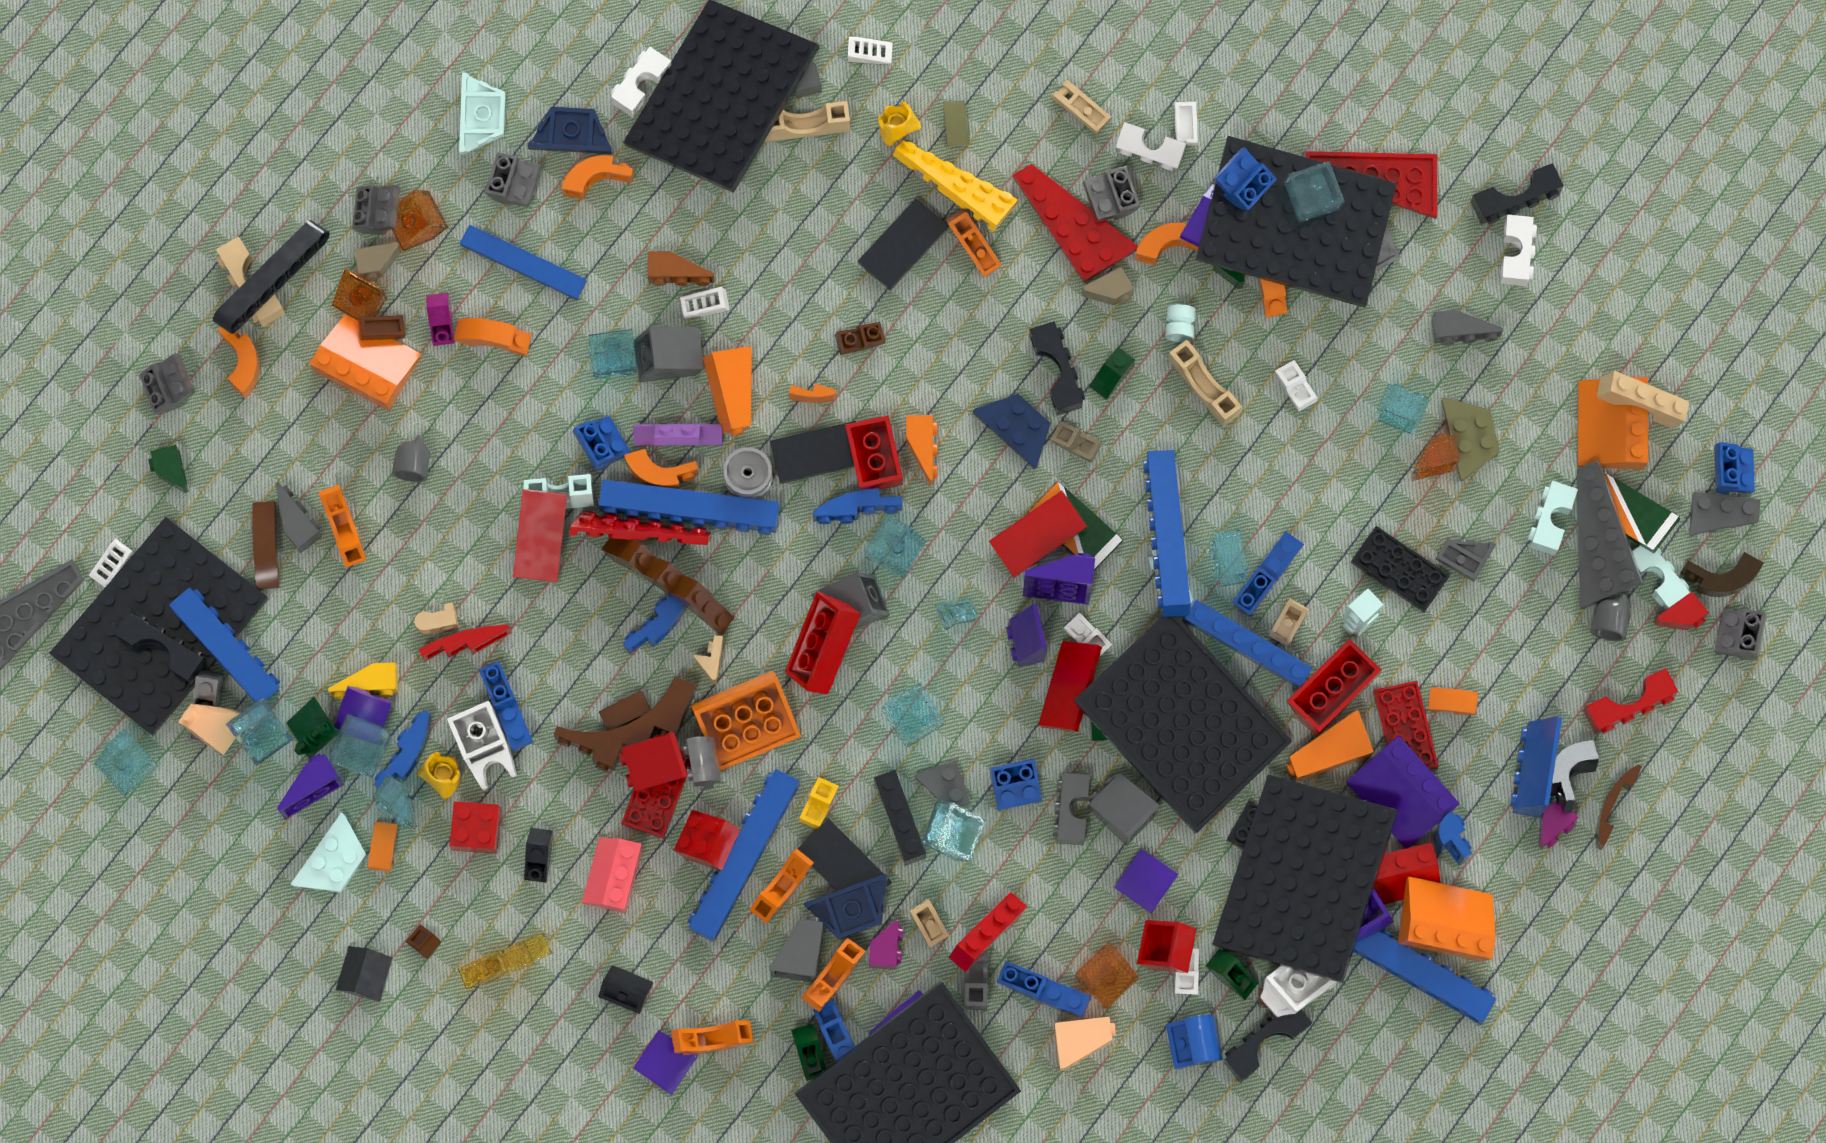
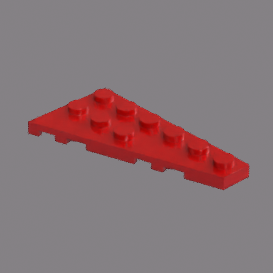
M1306 151V158L1397 183L1392 201L1393 205L1437 219V154Z
M1033 164L1013 175L1014 180L1083 283L1137 251L1138 246L1108 222L1101 221L1096 223L1093 211Z
M593 511L579 513L570 526L569 532L570 536H577V532H586L589 537L608 534V537L612 539L647 541V538L655 537L658 542L677 539V542L682 544L708 545L711 539V532L706 531V528L703 527L687 529L682 524L667 526L662 525V522L650 520L649 523L640 522V519L635 517H627V520L619 519L614 514L598 516Z

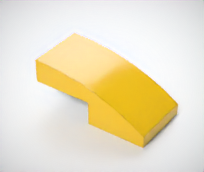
M818 777L799 817V822L818 829L824 822L839 786Z

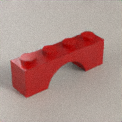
M1665 668L1645 678L1643 681V693L1637 702L1621 705L1611 701L1608 697H1604L1587 705L1583 712L1595 734L1599 732L1606 734L1614 730V725L1620 722L1625 725L1635 719L1634 716L1639 713L1646 715L1654 711V706L1660 703L1665 706L1675 700L1674 697L1679 691Z
M1010 892L956 945L948 958L966 973L991 944L1020 919L1028 906Z

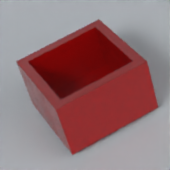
M454 801L449 844L451 850L497 854L501 819L499 804Z
M691 810L673 851L689 861L722 871L740 830L727 820Z
M1145 920L1137 964L1154 971L1188 973L1197 928L1181 922Z

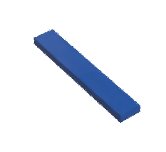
M470 224L460 241V246L575 300H578L587 283V279Z

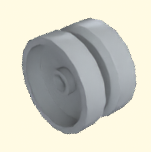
M753 447L740 448L733 451L727 457L723 466V476L728 492L732 496L762 499L769 492L773 483L772 466L768 457L762 451Z

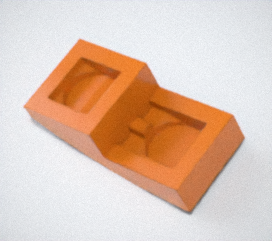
M816 383L813 391L791 385L789 390V399L806 403L835 401L837 397L836 390Z
M1430 687L1428 709L1435 712L1477 715L1479 693L1459 689Z
M375 821L368 869L391 871L398 824Z

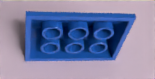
M1557 716L1530 721L1526 728L1522 727L1520 741H1524L1523 749H1519L1517 755L1520 769L1515 771L1513 781L1517 788L1516 793H1512L1510 806H1513L1514 814L1540 818L1549 806L1562 717Z

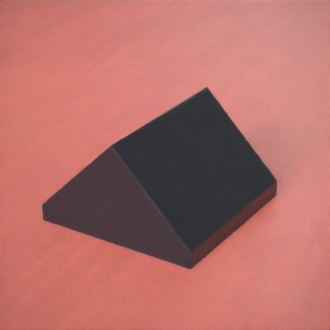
M348 946L336 991L380 1002L393 958L368 948Z

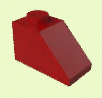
M1690 592L1654 620V624L1656 626L1689 630L1691 627L1697 629L1706 622L1704 618L1709 612L1695 594Z

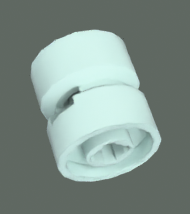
M1181 304L1168 306L1166 320L1170 323L1166 324L1165 338L1173 342L1193 341L1194 326L1191 324L1195 321L1196 309L1192 306Z

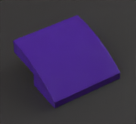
M347 686L334 727L354 737L378 744L392 704L391 700L369 695V691Z
M1141 848L1114 888L1152 913L1179 874Z
M658 1030L633 1069L670 1095H673L698 1057L696 1055L675 1053L672 1038Z

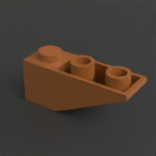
M648 251V281L655 286H663L666 283H675L678 286L697 283L700 286H707L710 283H715L714 273L671 251Z

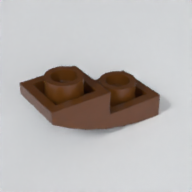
M880 322L859 325L856 329L838 331L835 334L840 355L885 344Z
M639 691L599 711V714L608 731L643 716L651 708L643 691Z

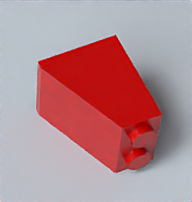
M674 731L621 747L623 752L619 753L622 766L627 765L629 774L625 775L629 788L634 787L635 791L688 776Z

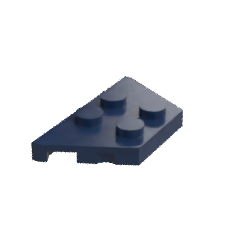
M551 107L546 114L545 120L537 128L533 139L528 142V150L612 154V148L609 145L595 109Z
M1019 394L973 410V414L1034 470L1037 468L1050 422Z
M883 874L805 902L804 906L816 918H819V921L823 922V925L837 939L845 938L882 924L888 876Z

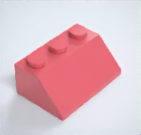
M599 837L582 903L626 914L643 851L642 844L619 838Z

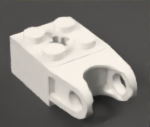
M490 701L447 718L463 759L483 790L488 788L486 771L494 763L503 764L512 778L517 776L509 742ZM477 727L483 729L482 735L479 737L474 735V732H476L475 728Z

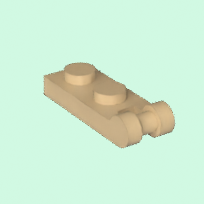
M1065 80L1061 85L1062 88L1051 95L1052 99L1057 104L1062 105L1097 135L1111 120V116L1071 82ZM1068 93L1072 95L1069 100L1065 97Z

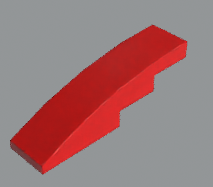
M508 624L484 626L438 639L418 650L424 661L433 658L443 651L450 658L467 648L474 655L512 632Z

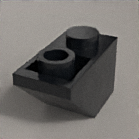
M530 828L526 841L524 880L547 882L552 852L553 830Z

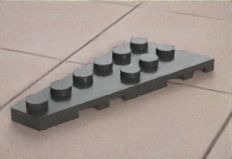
M1597 460L1577 469L1581 609L1644 584L1601 464Z
M73 559L0 600V671L84 581Z

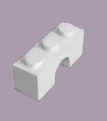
M651 47L646 52L642 51L637 58V64L634 68L630 67L624 75L623 82L613 88L611 92L612 104L634 118L646 103L645 94L637 89L638 84L643 80H652L658 84L667 68L671 67V61Z
M1124 122L1116 148L1120 149L1119 153L1132 157L1133 153L1140 155L1141 161L1150 164L1153 163V160L1160 162V167L1173 171L1174 167L1177 169L1180 167L1187 143L1165 136L1162 146L1157 150H1151L1144 143L1146 129Z
M1507 215L1504 222L1503 242L1516 245L1520 254L1515 257L1504 256L1501 263L1500 284L1526 286L1529 279L1532 280L1534 267L1530 266V259H1534L1535 246L1532 245V238L1536 237L1537 225H1533L1534 217Z

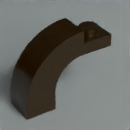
M1744 552L1735 568L1727 573H1711L1689 560L1680 573L1689 582L1699 583L1696 592L1711 597H1725L1745 589L1757 576L1764 562Z

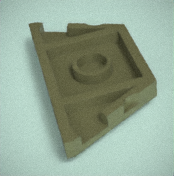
M1442 398L1441 402L1459 480L1464 481L1470 474L1481 468L1500 452L1491 412L1486 408Z

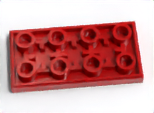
M522 489L513 577L550 582L558 581L567 494Z
M1060 491L989 540L1009 572L1016 578L1088 527L1064 492Z
M1062 641L1038 726L1078 732L1083 712L1073 700L1092 683L1102 650L1101 646Z
M1413 681L1373 690L1386 745L1395 737L1400 736L1429 770L1437 769L1439 766L1418 682Z
M680 749L687 772V768L691 767L690 758L685 759L684 750ZM687 777L638 791L633 790L621 824L664 839Z

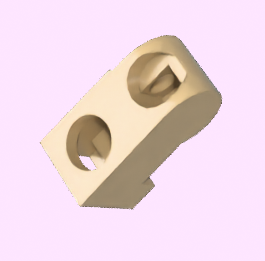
M453 602L444 604L445 610L433 613L424 611L418 613L414 621L418 631L422 634H432L459 628Z

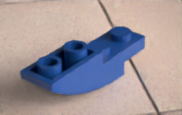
M879 488L854 491L834 498L813 511V521H818V524H830L831 521L850 524L853 523V520H858V512L866 515L875 514V511L895 514L898 511H902V496L879 497Z
M1285 531L1232 603L1251 616L1290 566L1304 544Z
M671 596L660 599L654 608L657 618L654 619L652 617L642 625L643 628L638 632L632 631L624 638V648L631 654L647 641L652 647H655L673 630L683 616L686 607Z
M500 661L479 669L512 751L534 743Z
M426 709L423 713L419 712L413 718V725L408 730L405 729L400 733L396 744L401 752H396L390 759V765L385 771L382 769L376 775L374 786L381 793H384L397 777L405 782L419 762L425 749L431 726V715Z
M1005 961L997 983L1028 998L1083 1018L1092 998L1086 993L1049 980L1046 976Z
M834 1000L827 1002L820 1012L813 1009L835 1060H838L855 1047V1044Z

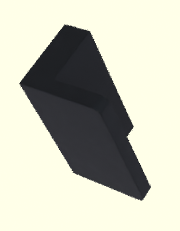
M611 966L603 979L598 997L640 1014L646 997L653 986V982L616 966Z

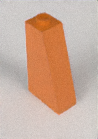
M751 346L712 352L703 357L719 424H722V434L730 433L731 436L743 434V430L751 426Z
M1359 710L1348 715L1289 757V764H1286L1289 776L1294 777L1295 782L1372 757L1374 751Z

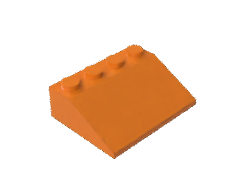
M345 314L321 343L309 364L313 372L390 411L422 354L394 339L361 340L359 322Z
M1631 377L1648 384V377ZM1600 379L1578 381L1577 467L1585 466L1597 460L1602 468L1644 470L1648 464V411L1633 405H1613L1596 398Z
M773 670L690 705L702 735L715 739L720 771L801 737L778 677Z
M1407 877L1398 944L1481 962L1493 959L1496 935L1492 894Z

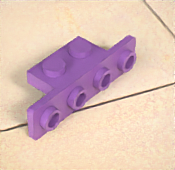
M634 424L633 426L635 446L722 445L723 443L722 424Z

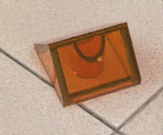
M345 269L332 306L358 320L359 317L377 316L387 297L382 288Z

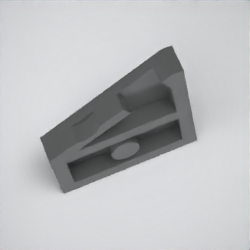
M1447 539L1435 560L1474 582L1496 544L1492 542L1487 544L1476 543V541L1462 542L1455 539Z

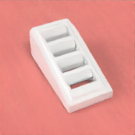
M849 37L848 62L891 64L893 43ZM855 46L859 47V53H855ZM864 47H868V55L864 54ZM873 47L877 48L876 56H872ZM881 48H886L885 58L881 57Z
M723 287L680 297L685 319L730 310L727 292ZM716 296H719V305H717ZM709 297L711 300V307H708L707 298ZM698 299H701L703 309H699ZM689 301H693L694 311L690 310Z
M115 538L89 576L105 588L132 557L133 551ZM117 550H119V551H121L124 555H123V557H121V556H119V555H118L117 553H115V552H116ZM111 557H114L119 562L116 565L109 559ZM108 564L110 567L113 568V571L110 572L104 567V565ZM100 570L109 576L106 580L98 574Z

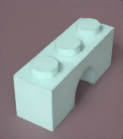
M591 474L568 476V482L558 486L548 484L546 478L524 480V489L567 494L566 509L594 506Z
M1552 481L1549 487L1545 486L1541 499L1545 500L1543 507H1538L1534 518L1538 520L1536 528H1531L1528 540H1531L1530 548L1556 555L1565 530L1554 526L1550 516L1557 512L1569 515L1578 489Z
M1642 546L1632 551L1641 575L1645 572H1653L1660 577L1661 586L1653 592L1652 597L1663 611H1666L1690 593L1686 581L1682 578L1679 579L1675 574L1674 566L1669 561H1665L1660 555L1662 554L1660 548L1655 553Z
M1369 589L1365 590L1348 606L1342 620L1344 629L1350 635L1354 634L1356 637H1359L1377 620L1378 612L1384 604Z

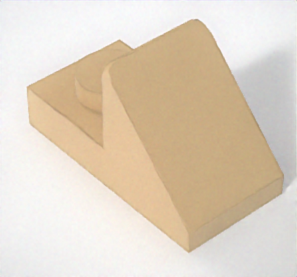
M1289 598L1268 636L1288 647L1300 625L1305 620L1309 609Z
M714 635L713 642L709 641L707 655H711V657L693 655V658L712 684L717 685L724 639L723 636Z
M929 899L909 911L911 920L918 927L929 947L934 946L949 936Z

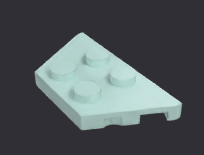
M462 73L460 155H464L503 137L505 128V92L498 88H492L488 83L481 80L478 81L467 73Z
M342 812L292 881L291 885L293 887L341 893L367 857L346 816Z

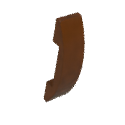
M275 501L255 502L252 507L253 555L256 587L258 590L280 588L279 566L277 565Z
M1639 764L1631 768L1618 780L1603 802L1596 826V845L1600 850L1605 846L1614 827L1607 823L1606 820L1622 787L1627 790L1633 787L1642 768Z

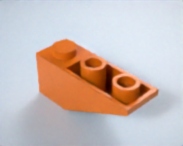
M906 415V443L929 485H933V478H938V466L933 465V457H937V444H933V436H937V422H933V415Z

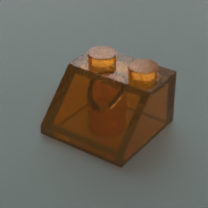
M412 190L399 201L396 229H392L402 250L407 251L434 240L448 228V225L429 191Z
M1442 433L1431 439L1411 475L1412 481L1455 471L1460 458L1453 434L1447 436L1446 433Z
M1109 942L1075 973V978L1106 1010L1139 979L1125 958Z

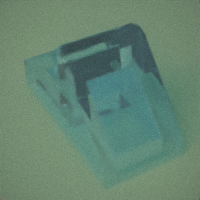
M971 598L935 604L941 624L945 630L950 629L956 624L972 622L978 618Z

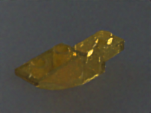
M541 932L504 950H497L458 968L464 986L468 990L531 966L536 961L551 955L552 951L545 933Z

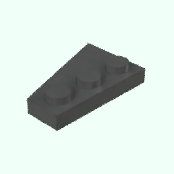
M1693 492L1689 537L1700 533H1710L1720 529L1758 523L1761 500Z

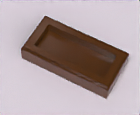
M403 315L359 317L358 319L361 340L404 339L406 336Z

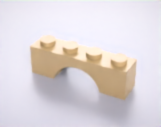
M848 102L826 103L819 110L804 114H793L783 110L764 142L851 132Z
M238 236L216 249L219 255L216 260L222 270L227 268L230 273L227 275V278L231 285L240 288L246 282V271L253 260ZM273 295L251 318L255 323L259 321L261 326L264 327L285 315V312L276 296Z
M1185 340L1169 352L1168 361L1223 427L1241 414L1242 406L1229 390L1224 389L1215 381L1206 369L1201 356L1188 340Z
M1617 371L1600 377L1596 398L1613 405H1633L1646 409L1653 415L1652 421L1669 428L1686 422L1689 401Z

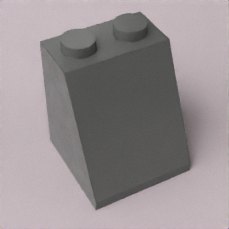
M650 326L634 340L639 382L696 376L705 367L704 355H702L703 337L700 334L699 327Z
M855 572L818 590V592L849 604L860 613L855 629L890 616L875 575ZM816 592L811 594L813 599L815 597Z
M1119 773L1116 777L1111 775L1105 781L1104 785L1106 787L1100 793L1095 791L1089 797L1088 801L1090 803L1087 809L1127 846L1158 815L1160 806Z
M806 917V920H799L770 964L769 971L771 977L811 983L817 979L824 933L823 922H819V918Z

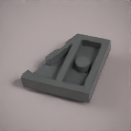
M956 761L915 774L916 780L925 786L948 811L971 804Z

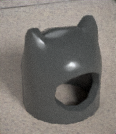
M418 435L415 440L403 442L398 446L391 473L396 478L410 482H424L427 480L428 463L431 454L424 444L422 435Z
M1621 595L1618 599L1612 600L1609 598L1597 605L1590 630L1594 636L1609 641L1626 640L1631 617L1627 606V596Z

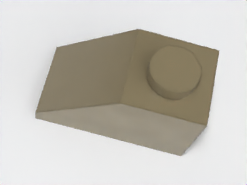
M398 242L354 249L360 280L373 282L383 277L401 253Z
M1122 267L1082 288L1084 297L1110 305L1124 304L1132 299L1131 296L1134 293V288Z

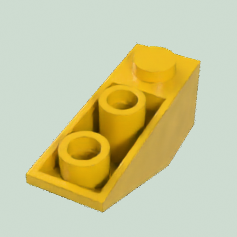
M395 662L372 663L328 688L330 696H334V699H343L347 686L369 691V695L379 694V697H392L393 694L398 693V666Z

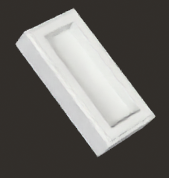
M1174 102L1175 139L1187 143V146H1197L1196 102Z

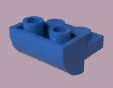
M1241 148L1213 178L1225 192L1223 196L1242 210H1249L1277 180L1263 163L1259 164L1246 148Z
M610 416L595 422L591 420L573 429V434L596 471L608 468L610 464L625 458V454L631 453Z
M1722 442L1715 444V490L1724 494L1729 492L1754 493L1753 449L1740 448L1738 444Z
M1034 758L989 768L998 811L1042 801Z
M1451 811L1443 818L1436 829L1434 844L1438 853L1446 848L1460 866L1472 854L1470 851L1472 847L1465 838L1461 839L1462 834L1466 830L1463 819Z
M1214 1015L1193 1016L1166 1024L1174 1069L1178 1070L1223 1060Z

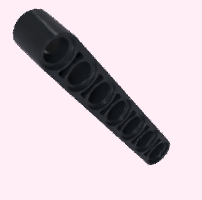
M312 220L307 221L218 308L213 316V322L230 334L237 332L325 245L329 238V231Z

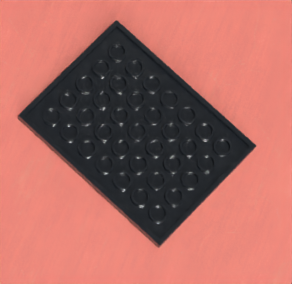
M708 0L671 61V67L665 71L623 143L631 149L734 193L820 47L815 42L716 1Z
M1227 136L1218 173L1241 148H1246L1259 164L1263 163L1277 180L1249 210H1242L1229 202L1223 196L1225 192L1215 182L1195 260L1365 308L1397 183Z
M165 517L49 654L145 731L154 736L193 690L195 680L190 685L170 671V654L168 649L162 645L146 644L135 650L116 638L113 633L128 611L134 615L136 612L140 613L148 619L147 623L151 626L155 624L161 626L166 630L165 634L170 638L173 636L180 638L185 642L183 646L189 650L192 647L204 654L202 658L206 662L203 670H209L217 660L169 608V604L189 587L192 591L197 589L205 598L202 602L208 608L212 606L219 613L218 620L222 624L228 623L235 631L233 636L236 638L269 598Z
M1162 615L1073 700L1077 707L1195 834L1292 742L1286 733L1178 616L1163 617Z
M1268 774L1212 945L1343 983L1398 814L1397 809Z
M940 981L794 1094L830 1143H955L1020 1093L1021 1090L944 983Z

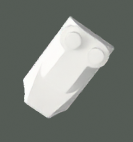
M1280 966L1265 978L1263 992L1260 997L1276 1017L1296 1014L1325 991L1333 988L1337 982Z

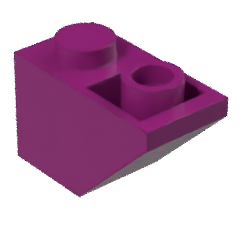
M449 294L426 295V309L433 346L454 344Z
M1556 801L1553 802L1540 817L1538 847L1540 849L1545 846L1548 848L1552 847L1559 841L1558 835L1563 831L1565 834H1568L1576 827L1574 822L1579 817L1573 811L1572 813L1563 814L1561 805H1558Z
M899 921L892 922L870 942L869 968L896 970L897 964H901L902 950H898V941H903V927H899Z

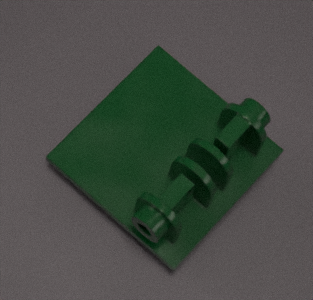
M315 697L286 722L298 741L295 745V753L298 755L306 754L309 759L315 756L338 734Z

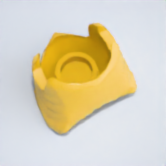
M900 102L901 107L886 106L882 117L881 114L878 116L880 135L884 143L889 147L893 146L907 134L922 128L920 121L906 102Z
M439 752L431 754L417 772V776L429 783L443 799L451 797L459 785L460 771L455 757L441 756Z

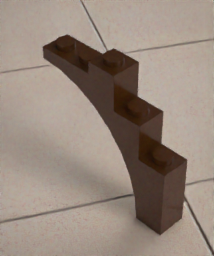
M609 538L601 550L615 563L633 571L666 592L704 621L716 633L722 635L735 618L711 596L712 593L699 581L684 576L670 562L656 557L642 543L634 540Z
M674 677L670 687L660 701L637 720L622 727L599 732L572 731L557 726L554 737L558 740L557 743L564 747L575 746L580 753L588 756L593 753L592 761L596 764L595 767L604 772H608V770L615 771L620 759L619 753L623 752L621 747L652 738L655 731H658V735L674 731L677 738L696 693V685Z

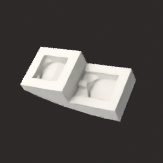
M1295 360L1275 370L1278 379L1298 412L1318 401L1317 396L1306 381V376Z
M1080 612L1062 628L1075 642L1101 646L1100 656L1112 645Z
M1193 949L1188 973L1175 972L1176 994L1198 995L1199 949Z

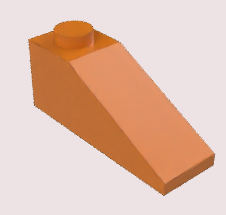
M961 208L945 219L983 277L1002 266L965 209Z

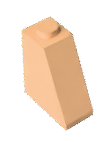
M190 704L178 723L211 749L224 755L250 718L235 709Z
M1110 1017L1054 1024L1059 1071H1065L1112 1042V1036H1116L1114 1022L1110 1023Z

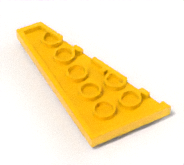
M903 140L895 148L893 153L895 158L911 170H919L923 174L924 180L928 183L931 180L938 185L937 190L961 208L970 209L974 213L973 217L978 221L983 219L989 224L988 229L992 232L997 229L1016 206L1018 199L1012 197L1010 193L993 187L989 182L979 180L973 174L956 168L952 163L935 157L931 152L921 150L911 142Z

